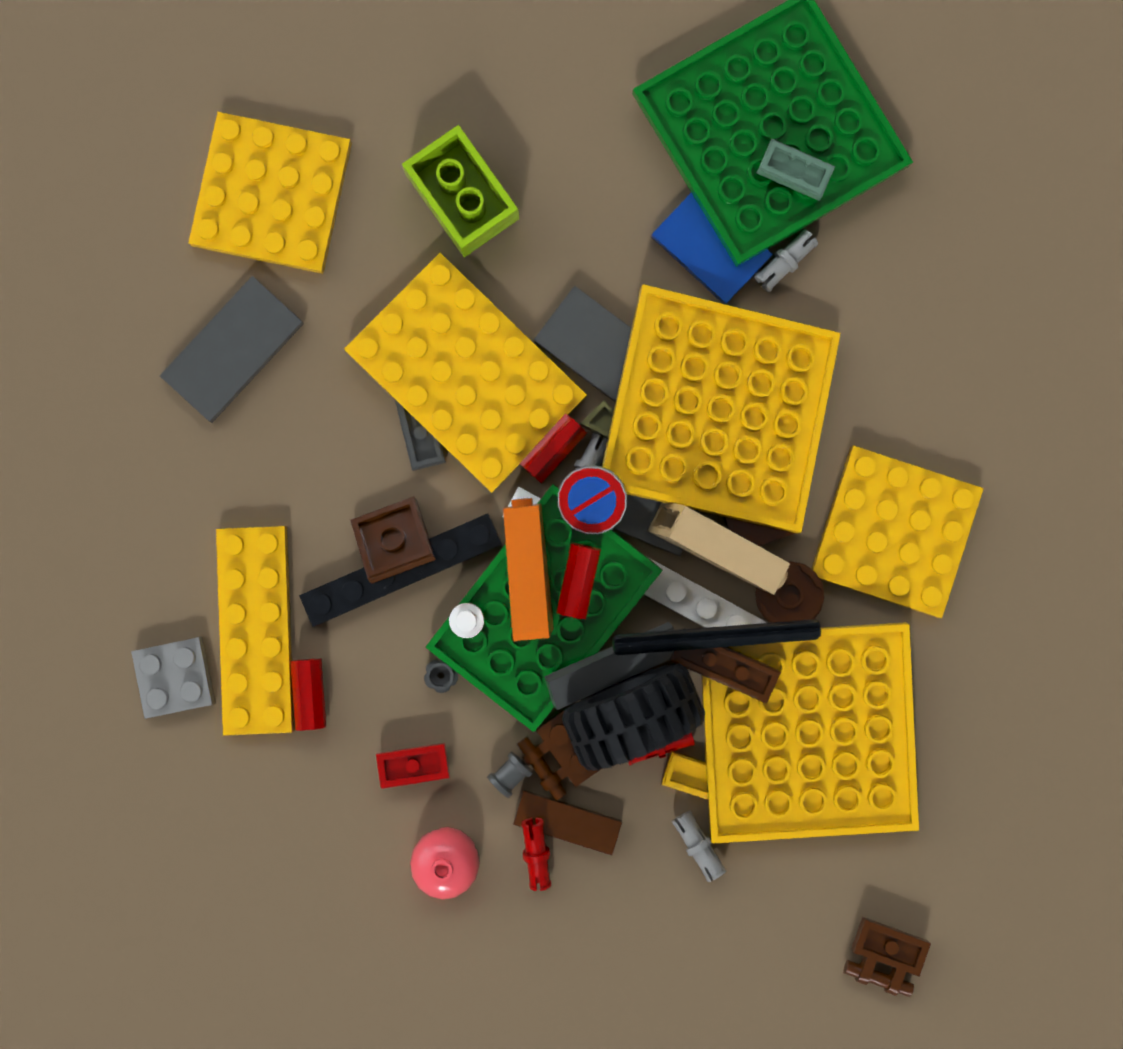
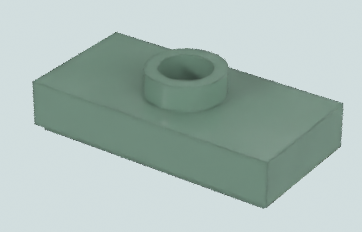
M771 139L756 173L820 201L835 166Z

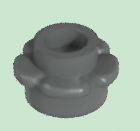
M433 660L426 666L427 673L424 675V681L429 688L435 689L438 693H444L456 684L458 673L442 660ZM439 672L444 674L443 679L438 678Z

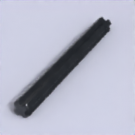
M812 619L617 634L613 638L612 645L615 655H630L818 639L821 636L819 621Z

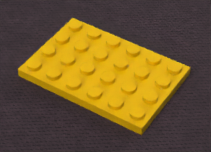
M441 253L344 348L349 356L491 493L520 465L521 461L565 413L569 415L587 396L582 389Z

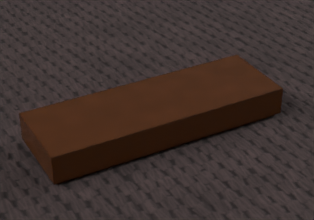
M729 647L673 651L670 657L671 662L680 663L689 670L766 704L781 674L779 669Z
M523 790L513 825L522 827L521 822L523 820L533 818V825H535L536 817L542 818L545 835L612 855L622 820Z

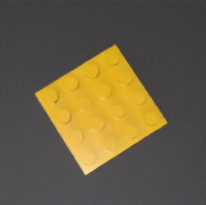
M217 111L188 244L192 247L324 274L352 146L351 140Z
M853 445L850 447L811 569L816 572L821 580L942 618L984 488Z

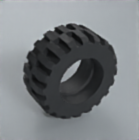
M673 663L634 675L581 699V701L572 704L563 712L562 722L580 765L587 770L595 771L627 763L630 760L643 757L650 752L680 740L683 736L692 733L703 724L705 710L688 669L680 663Z

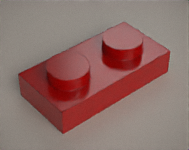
M445 742L376 754L381 789L450 778Z

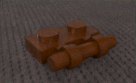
M565 710L536 729L543 740L540 744L534 746L528 736L517 743V746L524 754L522 759L526 765L533 767L541 779L539 783L545 791L549 790L556 801L567 794L560 783L565 777L568 776L574 786L577 787L599 771L587 770L580 765L562 722ZM548 751H551L561 766L553 772L542 757Z
M862 917L851 950L863 956V959L859 964L847 960L843 973L855 977L856 982L864 985L872 983L883 987L886 993L895 996L899 993L911 997L914 984L904 981L905 974L908 972L920 977L931 943L923 938ZM876 962L891 966V972L885 974L874 970Z

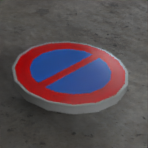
M586 465L573 470L563 480L558 491V508L562 518L573 529L584 534H601L612 530L622 520L627 508V492L623 482L613 471L601 466Z

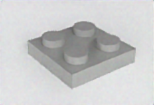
M202 637L131 651L144 719L215 704Z

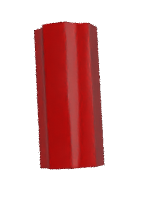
M565 413L521 461L520 465L542 484L588 433Z
M571 544L556 613L577 619H586L601 549L582 544Z
M322 658L290 661L295 730H316L326 727Z

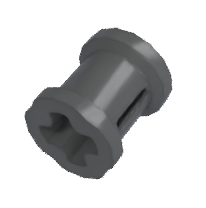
M512 751L508 754L509 759L495 773H490L487 776L494 787L507 798L512 796V790L525 776L530 777L533 774L526 763Z

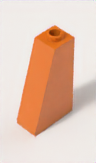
M532 498L511 500L512 506L503 509L513 641L550 638L554 624L541 504H533Z

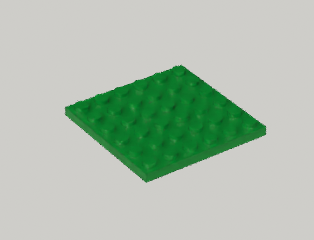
M787 0L633 88L632 95L736 267L903 171L913 163L815 0ZM771 139L835 166L820 201L756 173Z

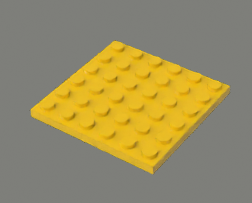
M642 284L602 467L613 471L618 476L629 495L668 504H680L706 513L797 534L801 533L841 333Z
M903 622L821 628V636L816 640L729 647L781 671L767 704L701 675L702 705L705 710L703 723L709 830L712 844L919 831L910 624Z

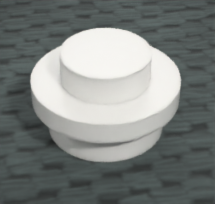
M462 603L452 610L449 617V625L457 636L472 638L482 630L484 615L478 606L472 603Z

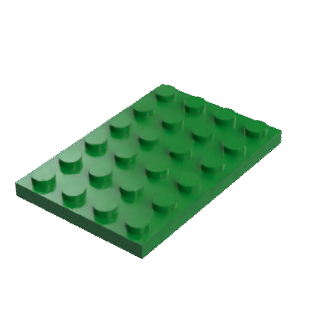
M555 484L550 486L537 503L541 504L554 624L550 638L513 641L505 544L459 603H472L481 609L484 615L482 630L472 638L459 637L451 630L448 617L425 647L532 732L536 731L554 708L544 676L598 653L663 571L662 568L613 530L601 534H584L573 529L562 518L559 511L558 491L560 488ZM572 543L601 549L586 619H577L556 613Z

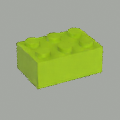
M459 124L402 163L405 175L464 258L519 220L517 206Z

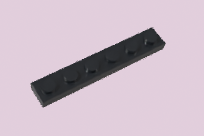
M489 513L430 538L436 558L432 562L372 584L369 582L363 567L299 595L312 627L501 546L502 543Z

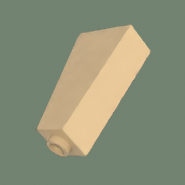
M662 502L647 530L653 535L762 591L775 595L777 589H780L787 579L789 562L687 506Z

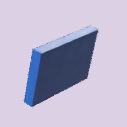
M692 193L685 198L651 235L663 249L722 304H727L773 255L769 250H765L736 267Z

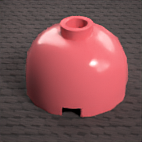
M449 827L439 828L423 835L414 847L410 861L412 878L418 888L429 897L441 900L455 898L467 891L477 877L480 864L478 851L472 839L461 830Z

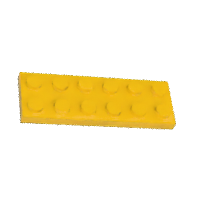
M287 526L216 529L223 735L294 732V709L290 662L292 661Z

